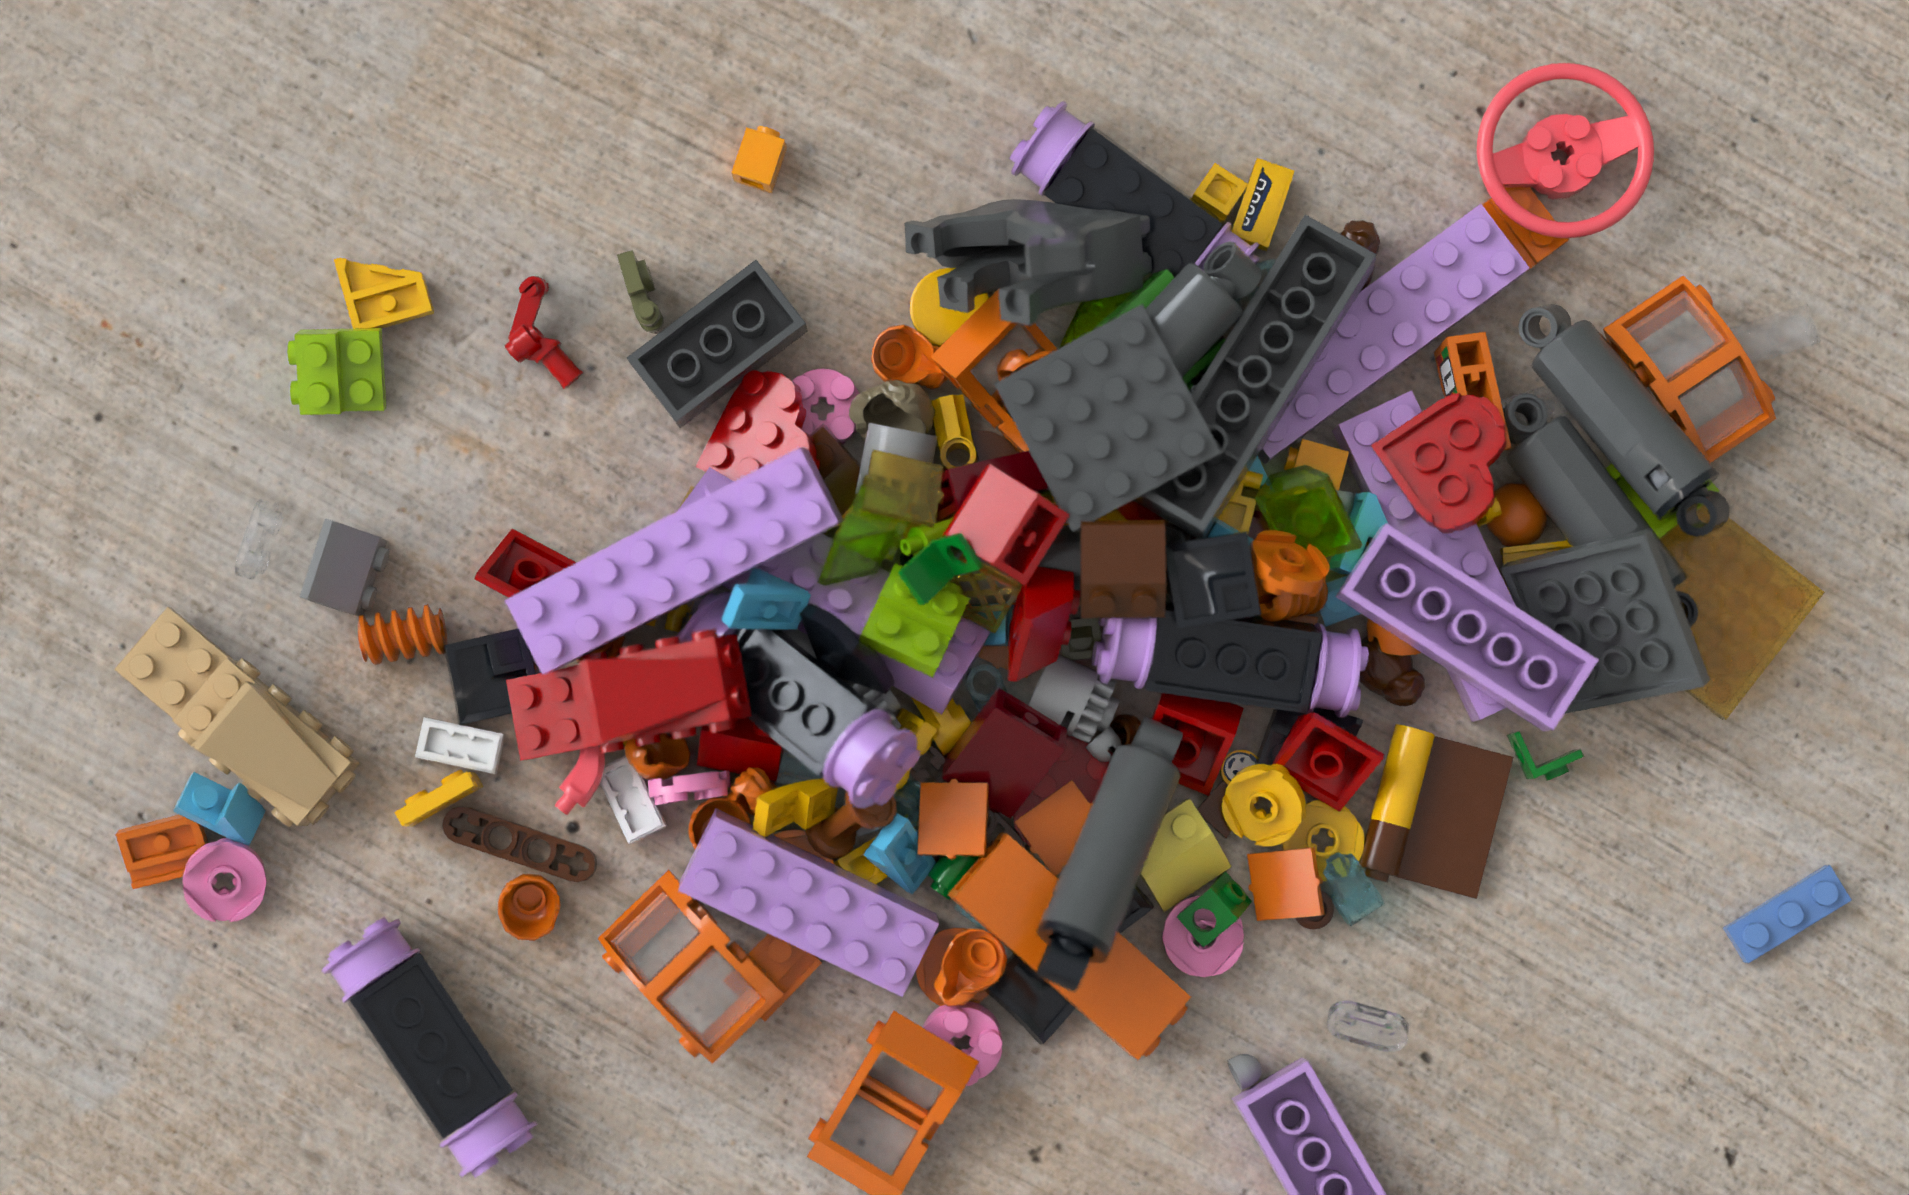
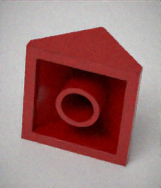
M512 528L478 570L474 579L510 598L577 562Z
M1313 712L1297 718L1273 764L1284 766L1303 791L1340 812L1384 759V753Z

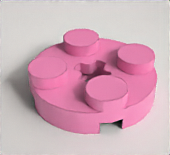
M814 369L793 379V382L801 389L803 408L806 409L807 413L802 429L810 435L824 423L842 444H845L856 433V425L849 417V409L852 400L860 393L852 380L831 369ZM819 399H827V404L835 408L834 413H828L826 420L823 421L819 420L817 413L811 412L812 406L818 405Z
M729 771L674 776L672 779L663 781L661 778L648 781L649 797H654L655 805L687 801L688 793H694V800L728 796L727 788L731 787Z
M221 838L218 841L207 843L196 850L186 863L182 879L184 897L189 907L205 920L216 922V920L240 921L252 914L263 900L267 883L264 864L259 855L243 843L235 842L228 838ZM220 872L223 874H233L232 883L234 888L231 890L225 886L219 890L215 888L214 885L217 882L215 875Z
M1198 895L1180 901L1170 910L1164 921L1161 939L1167 957L1179 970L1192 976H1215L1229 970L1239 959L1244 943L1243 925L1241 918H1239L1218 935L1210 946L1202 947L1200 944L1197 947L1193 943L1194 936L1180 922L1177 916L1201 896ZM1198 909L1195 912L1194 920L1198 927L1202 929L1206 928L1207 925L1212 929L1215 927L1216 918L1210 910Z
M969 1001L966 1005L948 1007L947 1005H942L928 1016L923 1025L924 1029L955 1046V1043L951 1039L954 1036L960 1039L964 1035L970 1037L969 1045L971 1047L961 1051L975 1058L979 1063L966 1086H971L978 1079L988 1075L1001 1058L1002 1034L999 1023L993 1013L980 1004Z

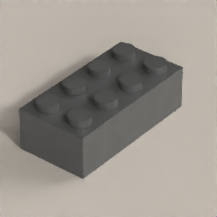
M754 260L629 355L627 360L678 427L682 428L741 383L748 372L758 370L808 330L805 321L759 262Z

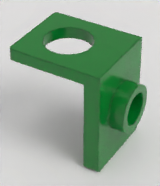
M957 533L931 540L898 571V574L918 604L924 605L956 575L978 571L983 567V564L963 534ZM950 546L960 549L965 555L967 563L958 560L953 555Z
M1520 731L1507 735L1526 779H1535L1544 775L1547 781L1569 772L1566 764L1584 757L1582 750L1576 749L1535 766Z
M1225 871L1205 893L1179 913L1177 918L1201 946L1205 947L1237 921L1252 903V900ZM1198 909H1208L1215 915L1216 925L1213 929L1203 930L1196 925L1194 914Z

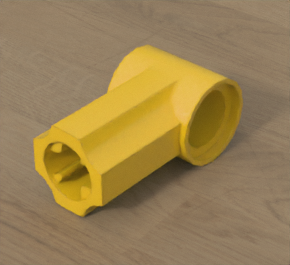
M952 394L933 400L932 405L935 409L933 424L935 434L938 436L937 443L944 471L949 468L958 467L951 465L947 460L948 455L955 449H963L969 453L970 458L965 465L976 463L977 454L963 394Z
M911 697L925 721L938 729L932 738L943 756H945L969 727L971 721L960 704L956 705L953 699H951L944 712L940 714Z

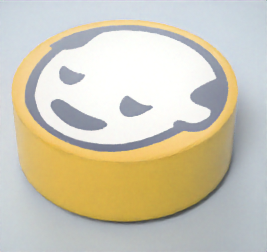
M1235 750L1228 753L1220 769L1222 781L1228 786L1236 773L1245 767L1255 765L1256 755L1247 750Z

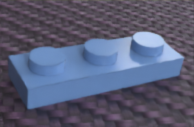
M1825 865L1729 923L1723 929L1743 962L1750 963L1852 900L1832 867Z

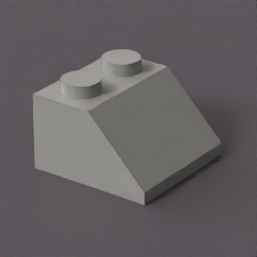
M325 518L300 598L358 617L359 615H364L365 610H371L376 599L377 588L373 587L377 572H383L388 562L390 550L385 548L387 540Z

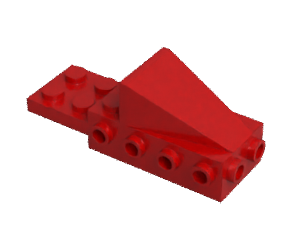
M716 629L703 630L691 633L692 641L680 643L679 636L655 640V649L644 651L643 644L618 648L620 656L608 658L607 651L583 655V661H579L580 664L568 666L567 668L558 669L544 675L538 673L506 680L520 761L599 746L600 754L625 749L624 741L635 739L636 747L660 743V734L670 732L672 740L697 736L696 727L708 725L709 733L733 729V720L752 717L737 634L717 636Z

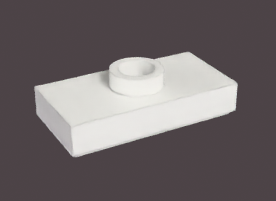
M424 717L415 757L497 774L505 734Z
M626 755L606 764L600 785L628 844H633L667 827L658 805H655L654 797H649L648 784L645 778L633 769Z

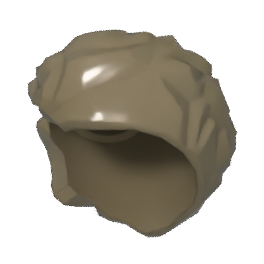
M899 380L885 381L881 385L868 388L866 391L857 394L852 400L849 409V417L855 423L856 431L861 435L863 442L866 440L869 423L929 434L935 416V409L929 398V393L916 384L905 383Z

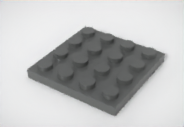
M1143 304L994 384L1057 504L1062 510L1070 514L1066 521L1072 532L1081 528V521L1097 520L1221 454L1215 439Z
M1652 528L1507 562L1500 568L1517 608L1598 659L1564 714L1700 688L1710 681Z

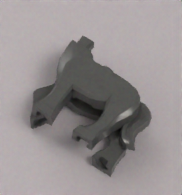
M1010 199L991 202L962 213L938 216L926 222L912 220L904 223L906 253H926V257L935 258L942 266L955 268L951 272L937 277L940 307L969 313L975 309L976 296L999 290L1001 320L1028 326L1037 322L1039 314L1057 307L1112 297L1143 288V277L1152 272L1151 257L1147 252H1143L1142 238L1150 233V218L1140 214L1114 210L1086 209L1035 200Z

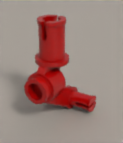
M530 276L520 284L519 292L521 298L509 334V341L505 344V348L519 363H522L525 359L535 361L537 364L542 363L562 385L561 387L566 389L583 372L577 368L559 347L562 344L559 340L544 337L540 330L534 326L542 299L549 290L548 282L545 283L546 280L541 277Z

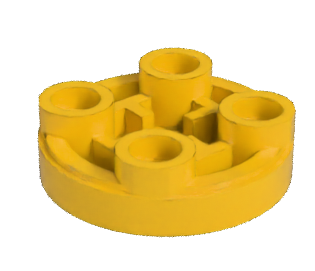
M942 268L929 273L917 284L911 296L910 316L913 326L917 331L925 335L933 346L940 347L989 299L988 293L976 296L975 309L969 313L940 307L937 277L949 273L955 268Z

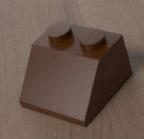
M1165 520L1081 521V618H1165Z

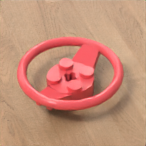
M1555 63L1539 66L1518 75L1496 94L1487 107L1479 127L1477 161L1482 181L1490 197L1510 219L1522 227L1541 235L1556 238H1576L1592 235L1613 226L1634 208L1644 194L1650 180L1654 162V141L1650 123L1642 106L1635 96L1617 79L1603 71L1586 65ZM1571 79L1596 86L1614 98L1628 115L1591 124L1582 115H1550L1537 122L1524 137L1522 143L1493 153L1495 130L1507 106L1526 89L1545 81ZM1638 148L1636 170L1626 192L1612 207L1586 220L1558 222L1539 217L1520 206L1505 189L1533 187L1537 192L1547 195V198L1550 199L1569 198L1581 192L1601 171L1602 166ZM1557 149H1561L1567 154L1568 158L1565 161V165L1560 164V159L1554 161L1551 157Z

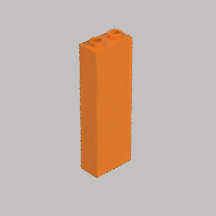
M1000 832L986 849V856H980L947 895L1036 973L1048 945L1037 935V928L1045 909L1048 908L1058 878L1012 837ZM1118 931L1107 960L1102 963L1089 962L1075 992L1043 979L1128 1055L1137 1060L1142 1055L1145 1057L1149 1056L1161 1042L1159 1035L1168 1024L1174 1025L1184 1016L1188 1009L1185 1004L1191 998L1188 993Z

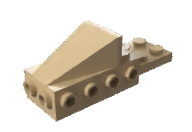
M167 607L114 669L173 718L172 721L181 728L177 734L197 751L210 757L209 761L226 775L231 771L243 780L242 784L248 789L247 794L257 801L262 797L274 806L271 813L288 827H291L293 823L297 826H308L310 823L312 825L316 824L329 809L327 802L336 792H343L356 776L353 771L360 763L351 756L354 750L337 736H334L331 740L320 730L323 724L306 710L299 713L288 704L292 698L275 684L268 687L257 678L261 672L244 658H241L239 661L233 660L171 607Z

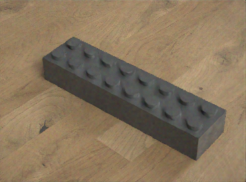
M1304 215L1191 395L1221 454L1133 501L1197 539L1207 538L1373 272L1376 260L1375 253L1308 215Z

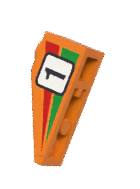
M1486 332L1446 337L1434 351L1444 396L1447 397L1454 393H1460L1461 396L1474 395L1479 398H1487L1498 408L1506 427L1507 446L1505 450H1509L1511 443Z

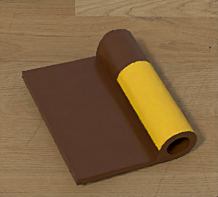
M1395 724L1364 841L1363 853L1358 864L1359 867L1365 868L1364 877L1388 883L1389 876H1394L1477 899L1514 757L1437 737L1430 732Z

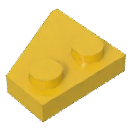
M344 258L334 259L353 329L386 328L434 314L425 277L421 272L391 269L387 266L372 263L371 265L348 261Z

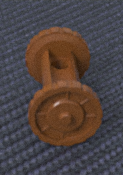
M846 791L845 805L841 808L835 807L833 814L805 830L810 845H812L817 853L829 859H839L845 856L855 845V836L858 829L861 827L869 828L870 830L882 829L893 821L897 807L894 794L883 805L875 803L869 807L858 808L851 803L849 792Z

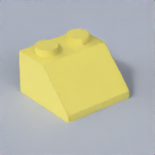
M1190 798L1185 799L1165 813L1140 874L1141 879L1163 912L1232 867L1213 832Z

